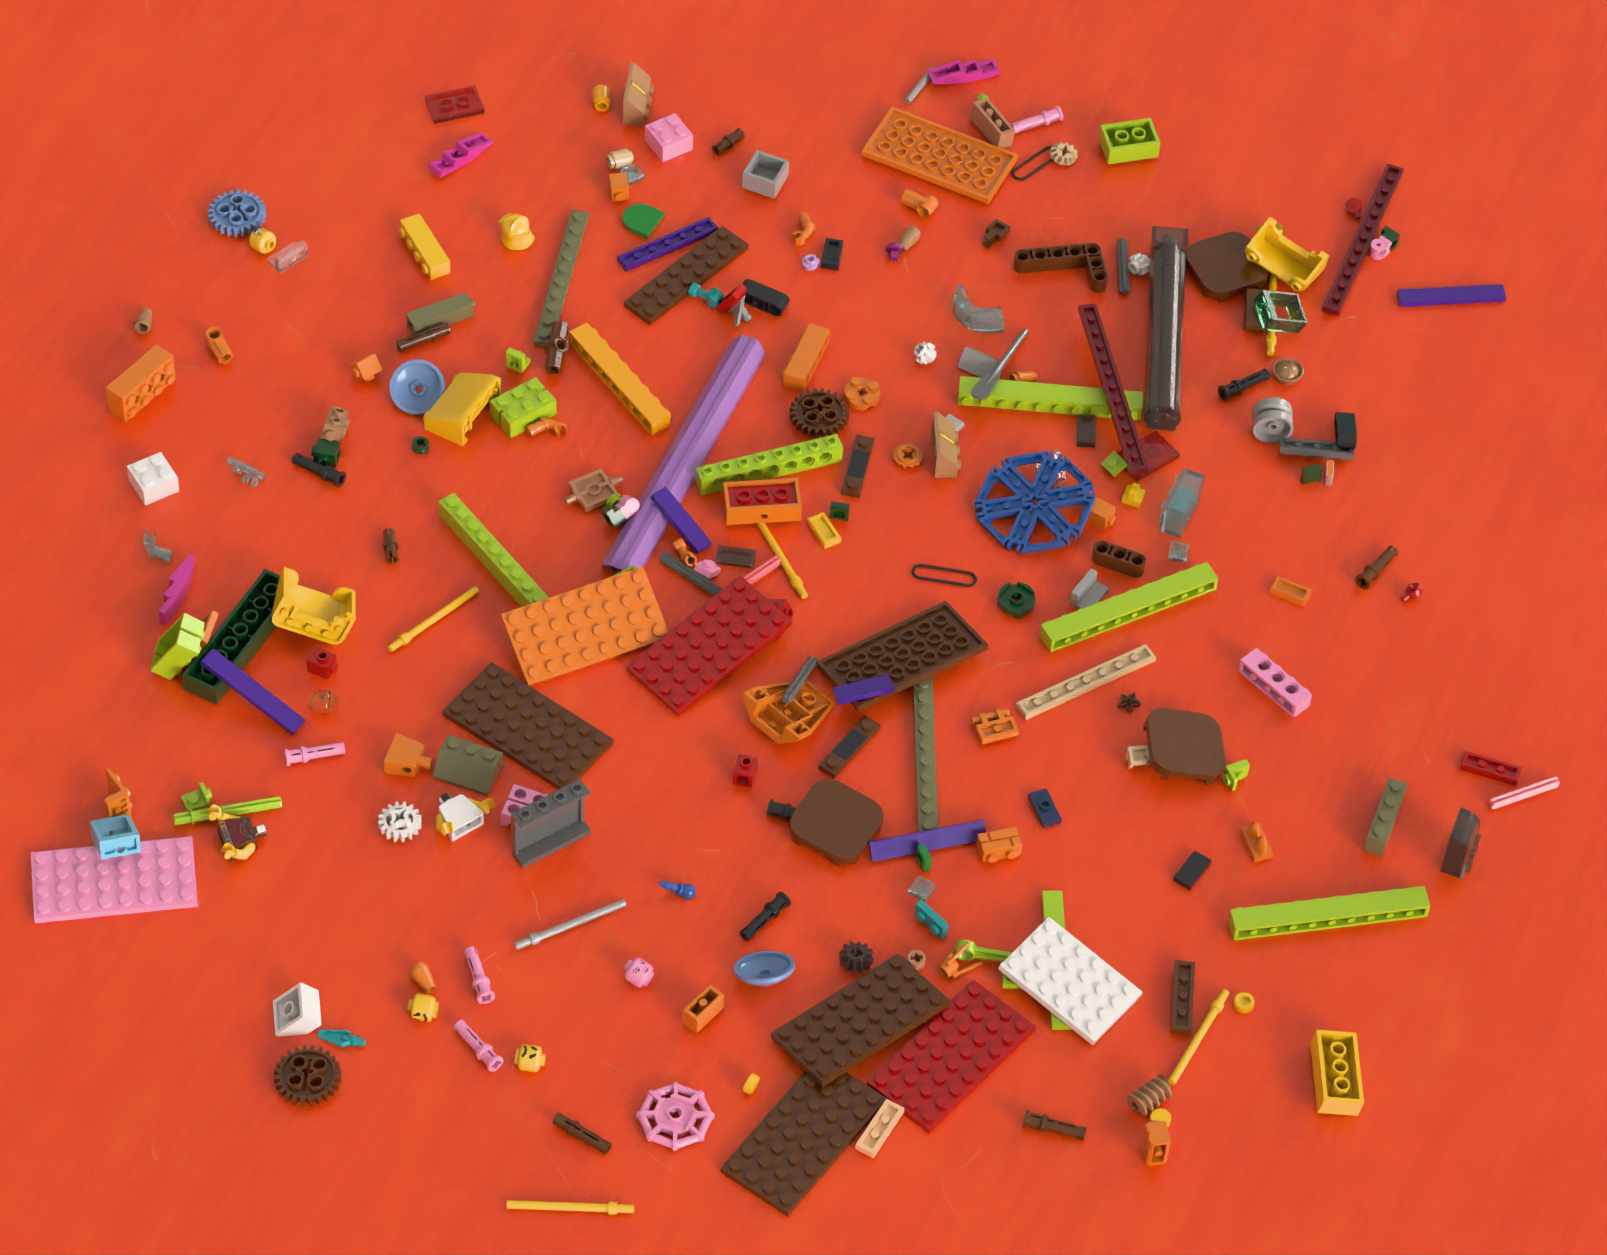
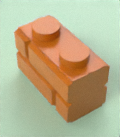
M1016 827L977 834L976 846L982 862L989 861L993 863L1002 858L1014 859L1021 855L1022 842Z
M711 984L706 986L703 992H700L682 1009L681 1022L693 1032L698 1033L724 1008L723 993Z
M1153 1120L1145 1125L1142 1150L1143 1154H1145L1146 1165L1148 1166L1165 1164L1167 1162L1171 1139L1166 1121Z

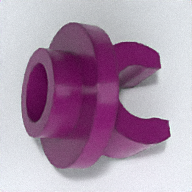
M891 242L885 247V251L890 253V261H898V253L903 251V246L897 242Z

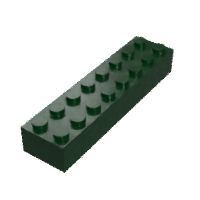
M267 569L263 570L200 651L199 655L183 673L182 681L185 691L216 705L219 703L230 687L200 663L214 648L242 671L245 669L277 627L272 623V611L280 575Z

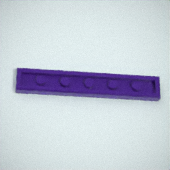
M707 217L617 256V261L626 272L702 240L715 232L718 227L710 217Z
M1503 284L1397 289L1400 307L1505 302L1506 300Z
M214 648L201 661L200 664L292 736L304 724L305 719Z
M983 819L869 841L871 861L875 862L917 853L918 845L925 844L927 850L930 851L976 842L977 834L986 832L985 822Z

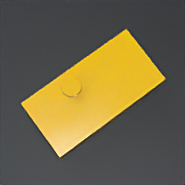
M1316 1030L1310 1045L1317 1113L1358 1116L1364 1105L1357 1034L1354 1032Z

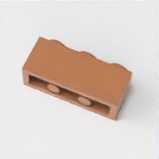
M988 98L973 102L970 119L991 144L1003 149L1012 146L1015 129Z

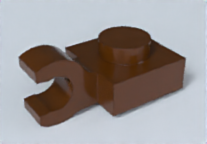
M995 219L986 228V234L983 237L985 242L982 245L990 248L994 240L1001 241L1010 232L1011 227Z

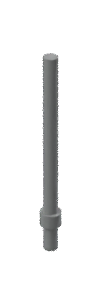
M622 899L542 932L531 933L527 938L514 942V947L516 950H519L529 945L539 944L543 939L626 907V902Z

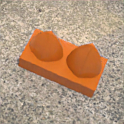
M1252 822L1250 825L1242 826L1240 833L1254 863L1273 858L1274 853L1260 823Z

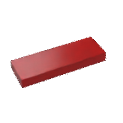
M1465 751L1459 770L1516 786L1522 767Z

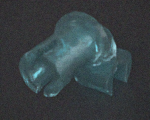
M149 530L145 531L143 543L150 558L155 557L169 563L173 551L161 548L156 544V532L153 536L149 537Z

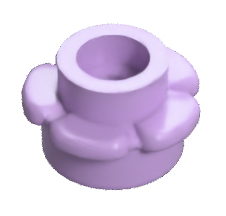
M809 254L802 258V265L804 269L813 271L817 268L819 259L815 255Z

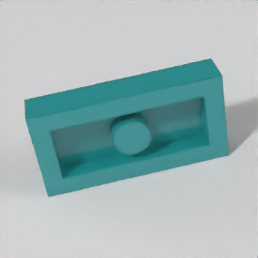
M922 899L915 904L914 915L916 919L924 923L933 935H937L943 940L948 936L949 924Z

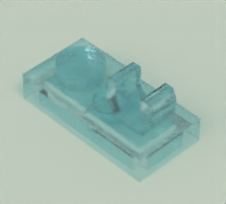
M229 456L226 462L232 466L231 470L239 474L242 471L247 473L243 476L242 481L247 484L248 480L252 478L250 485L254 488L258 484V478L264 481L267 476L263 472Z

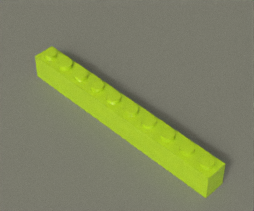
M960 376L958 405L1112 418L1102 388L999 379L987 399L979 400L971 396V390L981 378ZM1124 390L1133 420L1141 421L1143 392Z
M455 493L438 501L439 516L521 607L549 598Z
M1208 562L1197 564L1192 568L1178 571L1171 576L1162 577L1155 582L1146 583L1139 588L1130 589L1123 594L1114 595L1110 599L1096 602L1091 606L1080 608L1070 614H1064L1057 619L1048 620L1041 624L1039 636L1051 653L1214 591L1217 588L1218 577Z
M1411 886L1404 889L1394 888L1387 891L1354 893L1346 896L1336 895L1329 898H1314L1305 901L1295 900L1288 903L1278 902L1271 905H1256L1247 908L1237 907L1230 909L1228 923L1234 941L1428 917L1431 905L1425 886Z

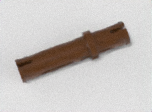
M448 323L434 328L429 327L426 331L396 341L399 352H402L428 341H436V338L451 334Z
M560 1112L554 1117L552 1123L567 1131L569 1136L577 1137L604 1155L611 1149V1142L581 1126L579 1121H573Z

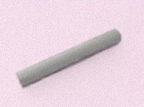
M928 72L925 73L905 98L907 104L913 101L929 81Z

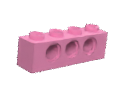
M1255 648L1240 660L1238 672L1293 718L1310 706L1312 694L1309 690L1301 686L1294 677L1289 676L1278 664H1275L1259 649Z

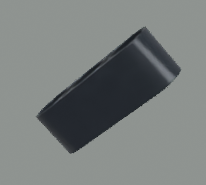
M745 279L742 283L746 287L744 303L774 316H780L790 303V299L786 294L750 279Z
M1336 412L1334 419L1336 447L1355 449L1357 441L1355 413Z

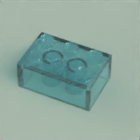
M1183 468L1181 474L1176 475L1175 485L1170 487L1167 494L1168 499L1167 501L1163 500L1160 510L1163 512H1161L1158 520L1161 523L1159 531L1181 538L1201 499L1205 475Z

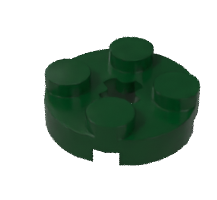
M1022 582L1012 585L1007 583L998 592L997 606L1004 613L1020 619L1034 609L1036 600L1034 591L1029 585ZM1013 598H1020V601L1013 600Z

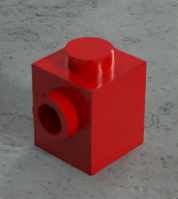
M315 646L306 659L307 671L327 680L338 668L336 654L318 646Z
M738 755L733 771V784L752 788L757 772L758 758L750 755Z

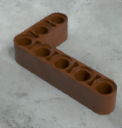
M1096 243L1020 249L1014 254L1013 269L1018 273L1085 267L1091 290L1095 293H1102L1106 290L1108 274L1101 248Z

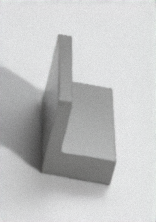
M965 347L958 363V368L982 378L1000 360L974 348Z
M1091 568L1071 592L1070 605L1078 609L1086 608L1099 602L1108 592V587L1096 581L1098 571Z

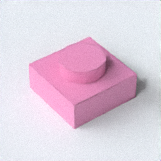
M705 559L696 563L694 570L711 579L719 575L721 568L715 565L713 561Z

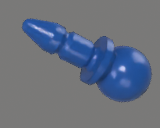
M668 881L659 882L661 887L676 892V896L681 895L684 899H692L696 894V889L691 884H683L682 882L674 884Z

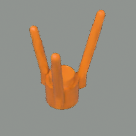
M966 942L956 953L955 945L944 961L939 964L937 969L944 978L949 979L952 977L955 979L959 975L983 964L982 961H979L957 971L959 965L956 959L969 946V942Z

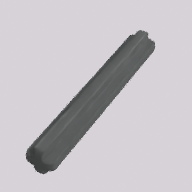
M1121 237V239L1117 240L1119 292L1122 295H1126L1130 292L1127 240Z
M663 552L661 554L660 561L711 595L714 596L722 590L721 587L669 553Z
M810 655L783 693L782 702L786 704L791 703L817 665V657Z

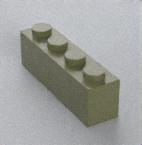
M1389 777L1367 835L1364 851L1383 857L1404 800L1408 783Z

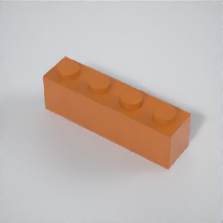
M809 323L807 329L802 331L801 341L796 343L794 354H791L788 359L787 368L784 367L782 370L783 386L804 392L829 343L830 329Z

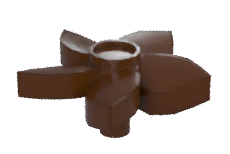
M1131 693L1129 696L1121 694L1123 701L1118 704V707L1126 706L1127 711L1131 713L1133 707L1141 706L1140 701L1136 699L1135 693Z

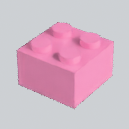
M676 113L645 125V141L662 162L693 150V134Z

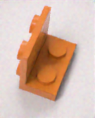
M110 768L105 769L108 791L110 793L104 799L106 817L130 814L132 817L131 809L133 805L129 798L131 793L128 787H123L120 777L116 772L113 773Z

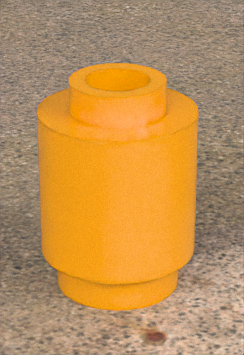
M597 85L592 90L593 105L598 111H606L611 104L610 89L605 85Z

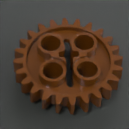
M814 388L813 392L807 389L806 394L800 392V397L795 396V401L791 402L789 413L792 425H796V430L801 429V434L808 432V437L815 434L817 439L819 435L825 437V434L832 435V432L839 434V429L844 430V425L848 423L849 407L847 406V401H843V396L837 397V392L831 394V389L827 392H824L823 388L820 391Z
M303 1045L302 1050L295 1047V1053L288 1050V1057L281 1056V1062L276 1063L277 1069H274L275 1088L279 1090L280 1097L285 1096L286 1102L292 1099L293 1105L300 1102L301 1107L305 1103L312 1107L313 1102L320 1105L321 1099L327 1102L328 1095L334 1097V1090H339L338 1083H341V1069H339L340 1065L339 1062H336L335 1055L330 1057L329 1050L323 1053L322 1047L315 1050L314 1045L311 1046L310 1050H307L306 1046ZM309 1061H312L310 1065V1073L308 1074L307 1090L303 1091L305 1087V1079L307 1078L308 1063Z

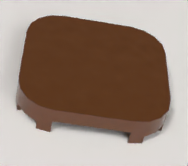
M1227 232L1195 242L1186 249L1185 268L1191 270L1203 288L1202 294L1206 298L1210 296L1219 299V302H1224L1227 296L1246 291V288L1263 289L1267 282L1269 271L1246 258L1245 249L1251 241L1246 235L1239 232Z
M1157 708L1149 714L1143 724V730L1146 731L1150 758L1147 764L1149 768L1153 767L1156 772L1161 774L1160 778L1168 780L1170 776L1204 780V785H1211L1213 781L1219 779L1225 769L1226 761L1221 729L1214 718L1199 712L1169 708Z
M823 779L811 787L792 814L789 831L793 837V842L797 845L801 842L833 859L834 865L840 867V864H850L852 862L855 864L860 860V855L867 847L868 842L872 840L877 831H880L883 821V810L873 799L833 779Z

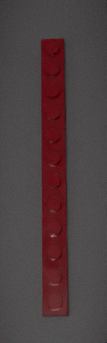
M1387 163L1322 306L1323 312L1336 316L1340 315L1371 246V242L1403 175L1404 168Z
M1096 303L1078 305L1079 316L1129 474L1148 473L1149 468L1097 305Z

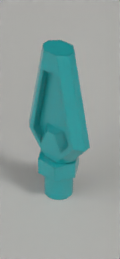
M320 1029L318 1033V1038L342 1048L349 1045L364 1047L366 1044L365 1038L353 1035L349 1030Z

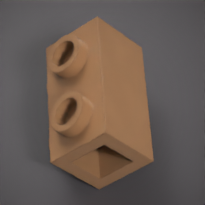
M331 406L320 439L339 442L340 438L344 439L350 419H347L349 411L341 407Z

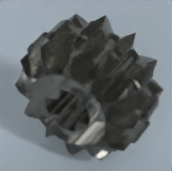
M860 940L855 944L850 941L849 945L844 944L839 952L840 965L844 967L845 972L851 970L853 975L855 972H859L862 975L863 970L868 971L873 963V951L868 948L867 943L861 945Z

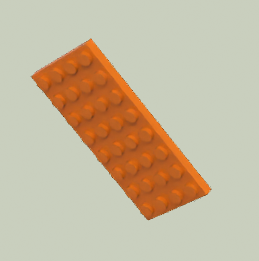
M895 107L890 108L861 152V156L986 204L990 203L1018 160V154Z
M643 566L500 615L525 683L529 686L652 645L669 632Z

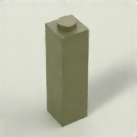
M466 292L406 313V324L412 335L426 331L429 327L434 328L444 323L451 325L473 317L475 303L472 298L468 297Z

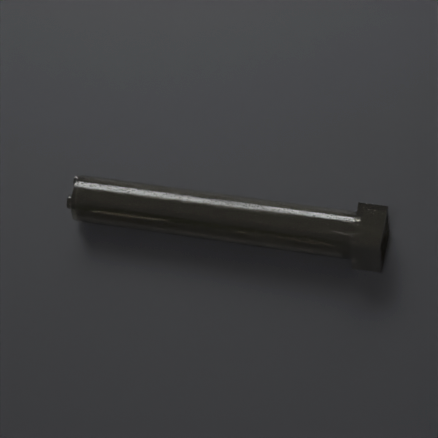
M1152 226L1150 238L1144 420L1147 427L1151 430L1174 431L1181 421L1185 264L1188 245V229Z

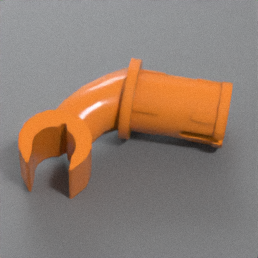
M803 212L798 216L802 224V231L798 230L792 234L796 246L803 245L805 239L816 228L815 223L811 221L807 212Z
M543 417L539 421L526 426L530 437L549 429L554 430V434L558 438H560L559 430L567 434L565 423L544 419Z
M679 538L671 542L673 548L679 554L681 562L690 567L696 565L697 558L693 553L687 551L683 539Z

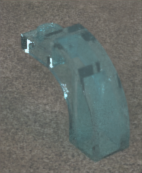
M956 286V291L953 293V314L963 326L980 333L1004 332L1005 318L1001 307H977L968 300L964 286Z

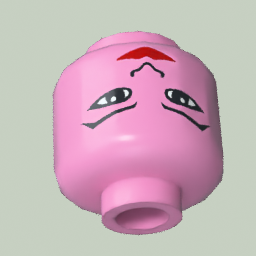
M636 958L634 961L630 959L623 969L626 971L625 979L638 988L642 986L647 987L655 975L653 973V966L642 958Z

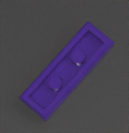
M886 674L832 687L837 704L842 705L894 692V686L889 675Z

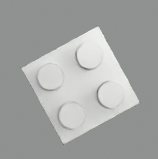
M161 452L127 466L129 482L145 506L179 492L178 477Z

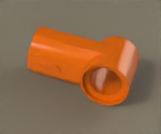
M906 189L901 197V203L915 209L923 218H928L939 205L938 200L934 196L927 195L924 197L909 189Z
M218 327L208 328L206 330V345L208 349L212 350L219 363H228L233 358V353L223 338L222 330Z

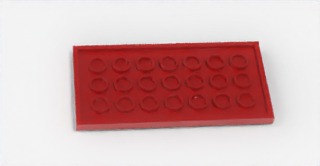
M739 575L630 662L626 669L679 717L792 625V620Z
M972 980L950 1001L949 1007L936 1014L867 1081L866 1085L888 1100L904 1107L903 1114L930 1134L1035 1031L1036 1026L975 980Z

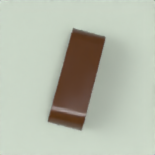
M1246 288L1244 331L1263 332L1265 289Z
M1102 540L1095 542L1093 546L1092 561L1094 564L1135 578L1144 574L1146 558L1143 554Z

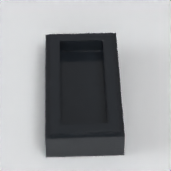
M826 238L821 268L839 269L843 240Z
M1194 851L1174 875L1173 881L1190 890L1211 865L1212 860Z

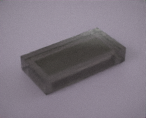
M1077 414L1076 446L1095 448L1096 415Z
M719 545L716 564L753 569L756 550Z

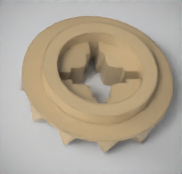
M1060 141L1059 143H1054L1050 149L1051 158L1060 165H1071L1078 157L1074 145L1070 146L1068 142L1062 143ZM1063 150L1066 151V154H1065L1064 156H1062V155H1063V154H1062V151H1063Z

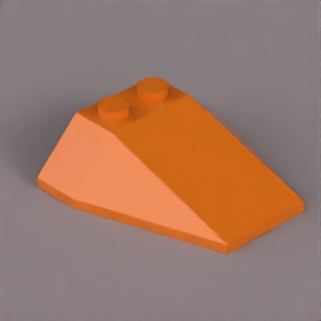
M808 680L804 682L790 704L782 702L781 698L791 682L757 686L743 692L742 695L750 721L777 744L799 741L811 735L833 708L835 702Z

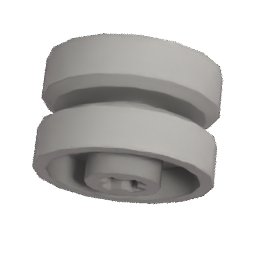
M1269 397L1256 402L1252 408L1253 433L1255 437L1266 443H1277L1280 438H1289L1294 429L1291 404L1277 397Z

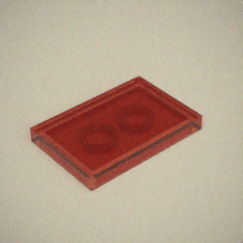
M475 85L425 95V102L434 124L485 113Z
M1154 431L1140 439L1149 468L1148 473L1130 476L1138 482L1178 459L1180 453L1157 431ZM1121 450L1117 454L1125 461ZM1126 466L1124 470L1129 474L1128 468Z

